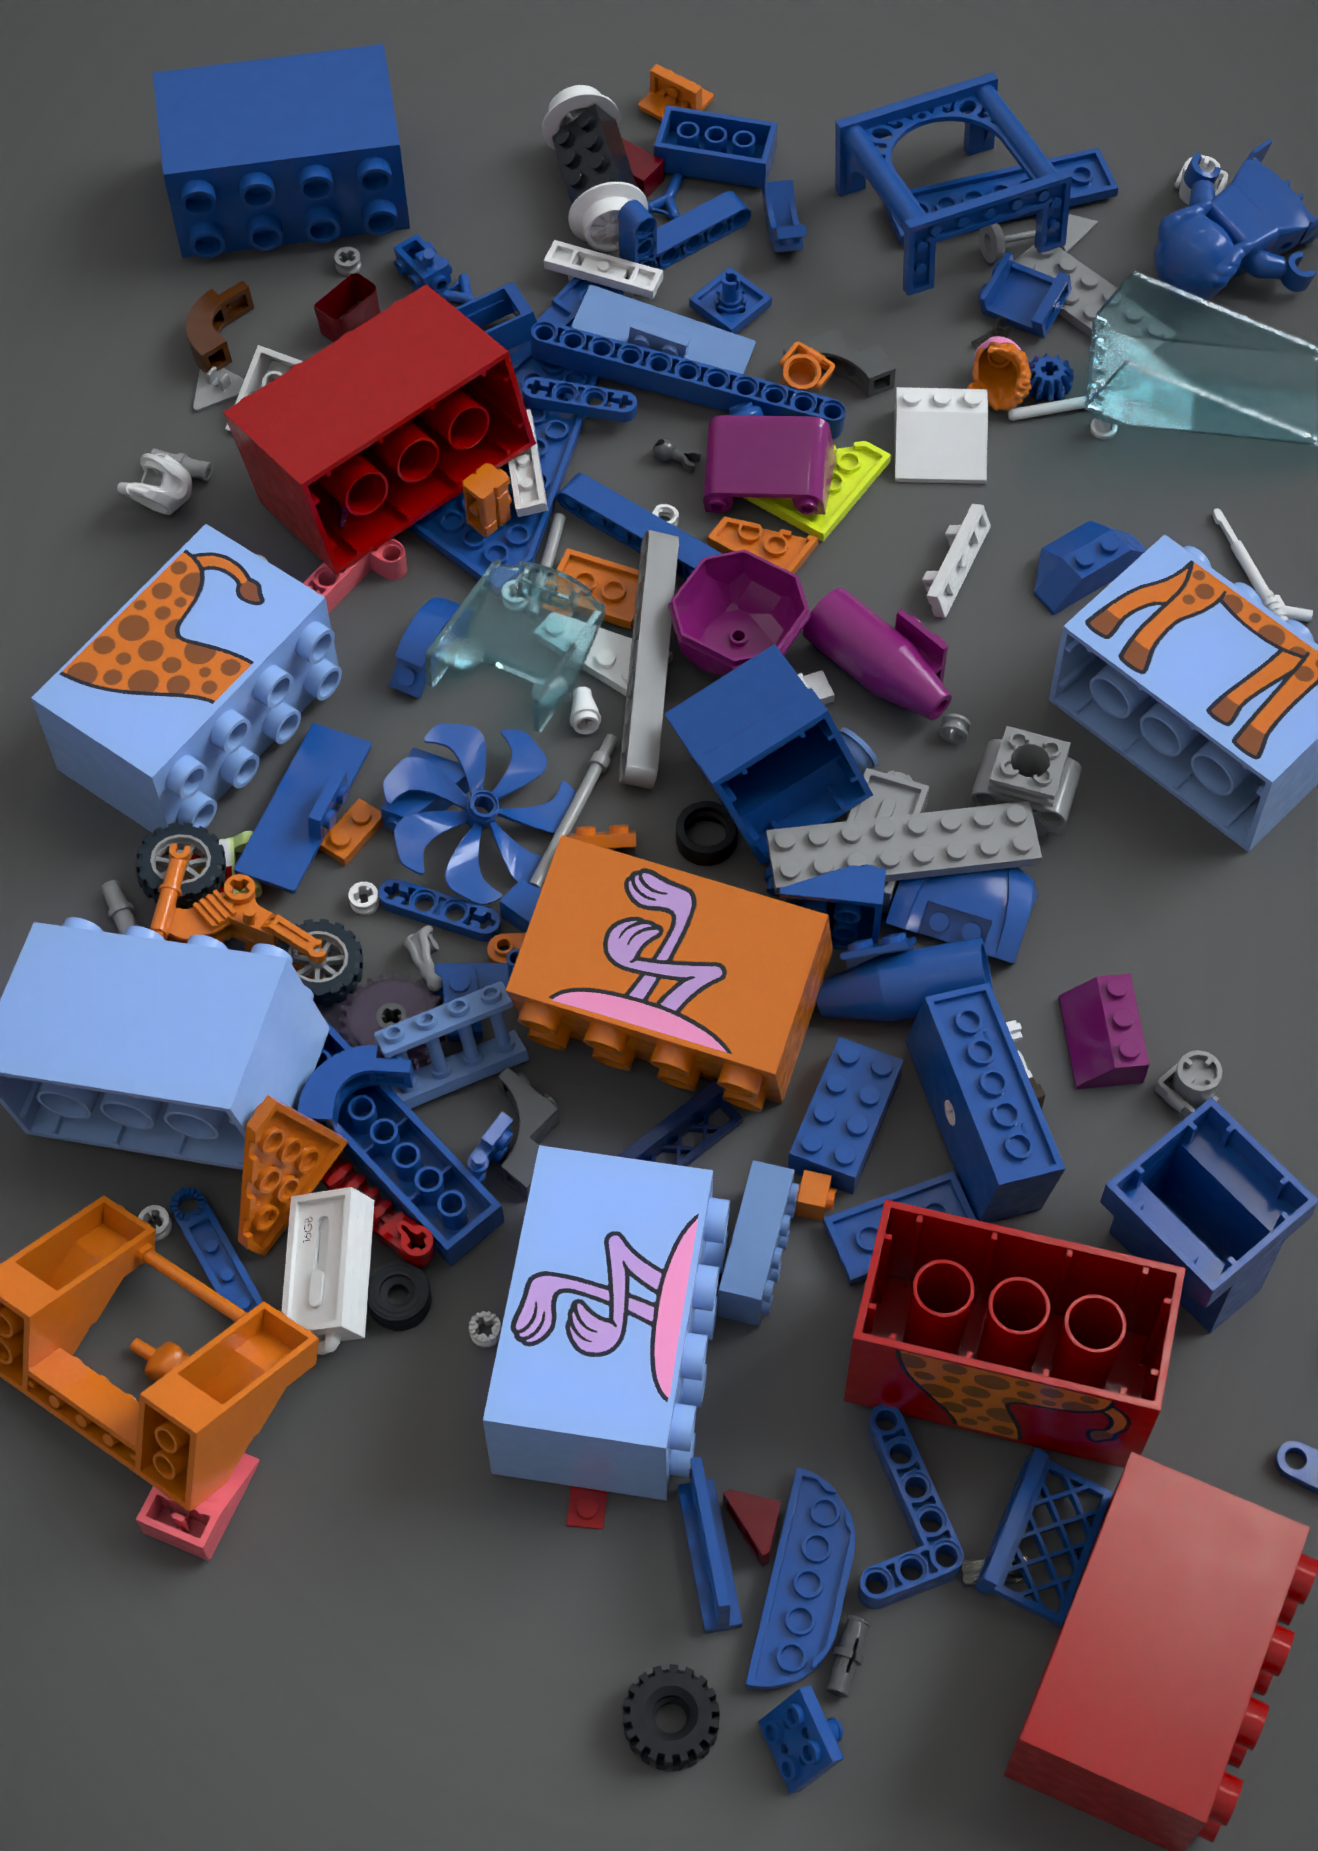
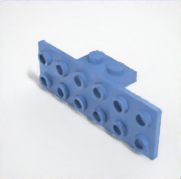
M594 285L588 287L571 326L575 329L744 374L756 344L755 340Z

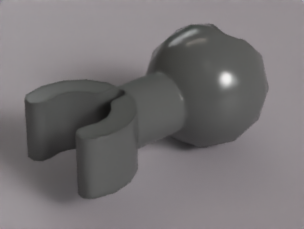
M668 438L658 439L653 446V454L656 459L662 462L671 460L680 462L682 468L688 473H694L695 463L689 460L700 461V451L696 449H688L686 451L677 449L674 442Z

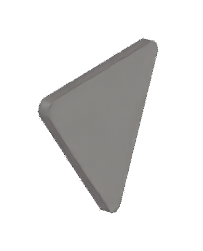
M213 366L206 374L200 369L193 404L194 411L198 413L237 398L244 379L225 368L217 371V368Z

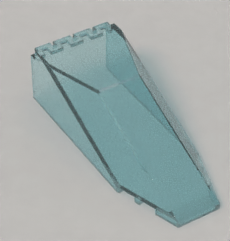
M1135 270L1131 272L1096 313V318L1098 319L1092 322V342L1090 343L1089 354L1090 365L1088 366L1085 409L1093 412V418L1108 424L1318 446V346Z

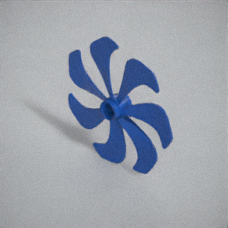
M437 724L427 733L424 742L448 747L455 754L465 773L471 797L469 798L441 769L428 760L415 756L401 760L383 781V793L387 804H392L407 791H421L445 799L464 809V811L421 812L402 818L394 829V841L401 864L420 875L424 874L423 854L426 846L440 834L467 824L471 829L451 856L445 871V880L448 887L459 896L475 904L487 905L501 899L502 894L491 887L481 875L478 858L481 831L490 828L501 857L512 878L516 882L522 878L529 883L543 856L536 855L516 843L495 822L496 817L499 816L534 829L555 834L576 792L566 781H562L554 799L547 803L533 807L499 809L498 800L529 784L545 771L547 759L544 752L525 731L503 729L501 735L505 738L512 751L509 767L492 792L482 790L486 768V743L482 733L470 725ZM475 807L484 808L488 814L479 813Z

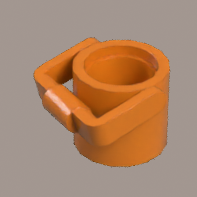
M795 342L779 363V366L783 368L779 384L816 394L817 390L820 391L832 376L835 365L815 349L808 347L802 342ZM821 367L827 371L822 378Z

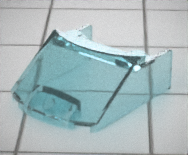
M494 560L426 651L427 686L433 688L447 668L458 672H470L483 662L534 684L532 689L533 730L540 733L565 697L570 698L605 617L606 606L603 602L599 603L591 595V590L587 586L563 572L526 561H519V565H501V560Z

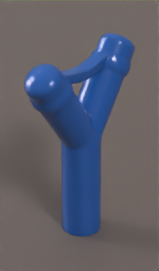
M673 174L664 194L648 201L649 213L664 215L670 221L679 217L680 214L674 198L684 180L681 174ZM665 206L667 212L659 208Z
M466 273L460 274L458 281L453 286L447 288L442 293H438L449 302L465 304L476 299L472 295L470 279ZM458 286H460V292L454 291Z

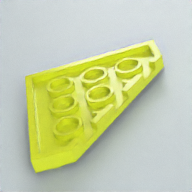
M867 441L854 442L852 447L838 449L836 445H833L836 458L825 515L802 514L794 507L792 498H743L809 535L819 537V540L824 542L891 461V454Z

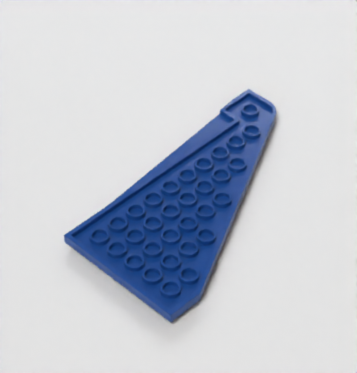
M575 277L552 300V305L537 319V322L550 321L571 327L590 285L623 296L624 293L622 290ZM531 340L508 350L522 398V385L527 379L532 377H542L596 387L599 383L600 377L535 359L530 352ZM568 393L560 394L557 398L561 401H568L572 399L573 396ZM593 398L589 399L586 403L591 405ZM524 402L526 410L531 409L548 511L518 517L515 509L509 464L507 462L500 469L505 471L510 478L508 491L512 499L510 504L511 519L504 525L497 526L498 529L490 536L483 537L467 523L463 492L408 527V529L497 595H500L503 586L507 582L517 580L533 566L586 416L534 408Z

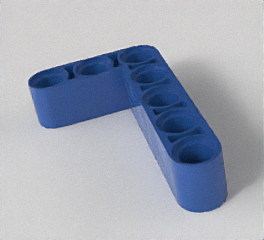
M727 191L657 228L656 219L638 200H630L621 207L618 214L619 257L664 270L745 226L751 218V210L734 192Z
M879 1404L871 1412L868 1435L917 1548L872 1565L863 1571L859 1582L858 1597L861 1603L870 1609L884 1608L952 1581L959 1574L964 1557L959 1540L902 1413L896 1407L890 1408L883 1404ZM889 1420L895 1428L884 1431L878 1428L876 1422ZM898 1452L903 1453L909 1458V1462L897 1464L890 1456ZM909 1486H917L922 1489L924 1496L912 1498L906 1493L905 1489ZM924 1520H933L938 1524L939 1530L932 1533L927 1532L921 1527L920 1523ZM939 1554H948L953 1558L955 1564L951 1567H943L938 1564L935 1557ZM907 1567L914 1568L919 1572L920 1578L914 1581L907 1580L902 1576L901 1570ZM870 1581H879L886 1590L881 1594H872L866 1588V1584Z

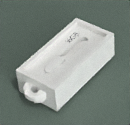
M353 1187L291 1196L281 1312L319 1337L317 1352L319 1355L334 1352L340 1341L365 1338L374 1200Z

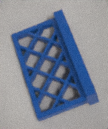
M1035 1448L1024 1460L973 1589L985 1595L992 1592L1060 1627L1066 1617L1112 1491L1048 1460V1453ZM1048 1472L1061 1478L1066 1490L1065 1492L1050 1496L1044 1482ZM1084 1491L1100 1498L1096 1509L1084 1513L1076 1495ZM1041 1493L1043 1499L1037 1501L1038 1496ZM1069 1497L1077 1516L1061 1521L1053 1502ZM1046 1504L1053 1524L1038 1529L1032 1512L1034 1508ZM1093 1517V1518H1092V1521H1091V1523H1090V1525H1089V1522H1088L1087 1519ZM1080 1522L1085 1539L1084 1542L1072 1546L1064 1526ZM1028 1525L1030 1532L1024 1533ZM1056 1529L1064 1549L1048 1553L1040 1534ZM1033 1537L1041 1556L1025 1562L1019 1545L1022 1540ZM1080 1550L1077 1557L1074 1551ZM1067 1554L1073 1571L1071 1575L1059 1579L1051 1559ZM1015 1557L1017 1565L1011 1566ZM1044 1562L1052 1582L1036 1587L1028 1567ZM1018 1570L1021 1571L1028 1590L1020 1593L1003 1586L1007 1575ZM1068 1582L1066 1589L1064 1591L1062 1584ZM1055 1588L1060 1600L1057 1613L1043 1605L1038 1592Z
M701 1457L691 1458L690 1482L678 1484L677 1490L704 1632L709 1634L742 1628V1619L714 1478H705Z

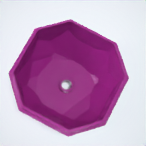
M747 550L704 557L668 604L681 652L699 669L718 678L728 674L773 644L785 656L811 618L798 576Z

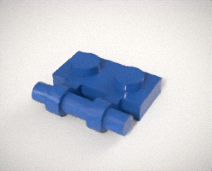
M504 1112L500 1113L481 1137L479 1145L471 1153L467 1161V1169L481 1184L485 1180L486 1170L493 1161L500 1163L511 1147L508 1144L514 1135L511 1133L513 1119Z

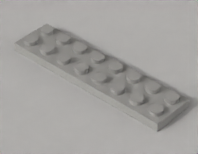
M1030 801L766 830V841L775 894H780V888L851 865L861 866L869 864L877 868H885V882L1041 865L1042 854Z

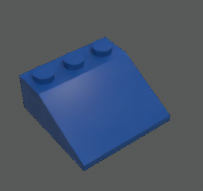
M869 864L861 866L851 865L780 888L779 900L829 915L832 947L835 950H847V944L872 938L873 944H876L879 939L886 869L877 868Z

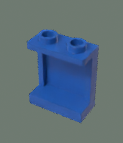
M1006 252L1002 260L999 259L995 263L992 277L988 284H984L980 289L978 300L980 301L982 314L1045 338L1072 291L1070 275L1059 271L1056 278L1016 263L1013 259V254Z

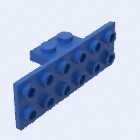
M313 723L235 865V874H244L256 882L295 894L328 830L333 828L341 805L346 803L350 788L371 750V742Z

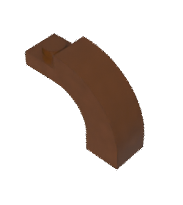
M244 281L237 283L219 295L213 289H210L195 302L189 311L186 320V334L194 360L205 374L213 366L218 371L232 363L227 341L220 335V332L227 324L254 309L249 286Z

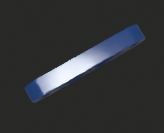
M542 377L529 378L522 385L524 402L534 408L617 422L631 421L637 415V399L632 393ZM563 393L573 396L568 401H561L557 397ZM591 398L602 400V403L597 406H591L586 402Z
M388 879L379 887L378 894L381 906L391 913L484 942H489L494 936L501 933L500 916L491 908L400 879ZM395 891H399L400 896H395L393 900L388 898V894L393 895ZM423 899H429L434 903L433 907L428 911H420L415 906L418 901ZM452 909H460L465 913L463 918L458 921L447 919L446 914ZM487 920L492 922V926L488 925L486 929H481L480 924H485Z

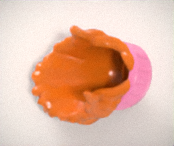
M994 336L987 339L975 352L972 370L973 382L968 385L967 389H987L988 406L995 411H1009L1012 408H1016L1029 395V390L1032 388L1030 384L1032 373L1027 362L1028 357L1026 353L1014 341L1008 338Z

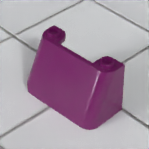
M721 415L712 418L709 423L703 494L705 512L723 513L733 507L734 497L792 498L794 507L802 514L825 515L836 458L829 424L824 419L809 416Z

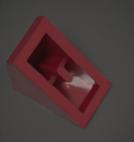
M731 1489L723 1493V1506L763 1567L769 1563L780 1515L781 1501Z

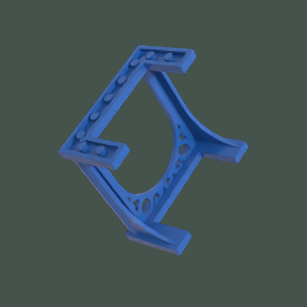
M994 72L835 121V190L839 196L865 189L867 179L904 231L903 290L907 296L934 288L936 242L1037 210L1034 246L1039 253L1066 245L1072 176L1067 169L1057 172L997 92L998 78ZM944 121L964 122V150L968 156L994 148L996 136L1004 144L1030 181L926 214L896 172L891 156L898 141L918 127ZM887 136H891V138L889 139H881Z

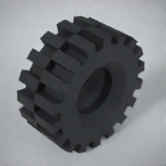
M670 1664V1669L662 1670L660 1665L653 1667V1673L647 1675L646 1671L641 1674L639 1682L636 1685L632 1683L628 1689L629 1695L624 1699L623 1703L624 1734L626 1740L630 1743V1749L635 1755L638 1753L641 1756V1761L649 1765L650 1762L656 1764V1769L664 1771L665 1767H673V1771H680L683 1765L688 1764L689 1768L696 1765L698 1758L702 1756L704 1759L708 1755L710 1746L714 1745L717 1739L720 1709L719 1703L716 1701L714 1689L707 1686V1680L702 1675L699 1678L695 1676L693 1669L686 1667L685 1671L678 1670V1665ZM675 1704L684 1710L687 1720L685 1726L680 1731L666 1733L658 1727L656 1715L664 1705Z

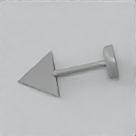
M1069 214L1066 245L1061 246L1062 249L1068 253L1099 221ZM997 223L980 228L979 243L982 255L989 263L997 262L1005 254L1006 243L1035 238L1036 230L1004 236L1002 228Z

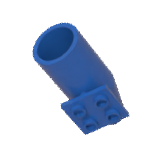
M905 932L887 935L881 938L882 943L873 944L872 938L853 941L847 944V950L840 953L841 960L846 959L847 970L823 980L817 997V1005L822 1017L896 1022L916 1018L921 1004L927 996L984 983H990L993 990L990 966L983 939L980 937L913 949V945L916 944V938H906Z

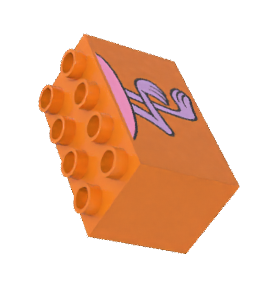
M561 835L505 991L519 1013L517 1021L529 1028L527 1038L535 1043L551 1049L565 1051L570 1038L580 1040L594 1048L591 1056L592 1059L606 1066L624 1071L631 1070L634 1058L644 1060L659 1068L656 1077L658 1080L687 1091H696L700 1078L711 1082L717 1080V1084L725 1089L722 1096L724 1101L746 1110L761 1112L765 1099L783 1104L833 953L829 915Z

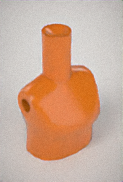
M136 1338L129 1348L130 1351L147 1360L144 1373L153 1381H158L190 1357L179 1345L172 1341L165 1342L156 1349L141 1339Z

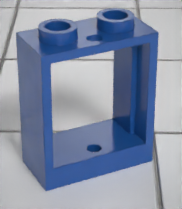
M513 281L456 307L458 311L479 328L513 313L515 315L514 318L484 331L506 350L531 340V328L537 323L534 311Z

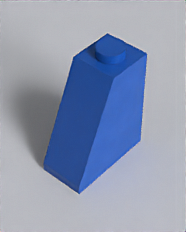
M414 747L412 748L408 757H422L441 769L464 794L470 791L460 763ZM407 791L392 804H387L386 800L380 808L383 826L394 832L397 823L406 816L421 812L445 811L453 804L426 792Z

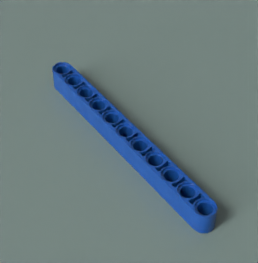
M539 321L531 328L530 352L539 361L730 412L729 408L738 404L752 402L753 406L761 407L764 416L819 417L829 424L832 439L839 437L843 431L846 408L841 401L550 321Z

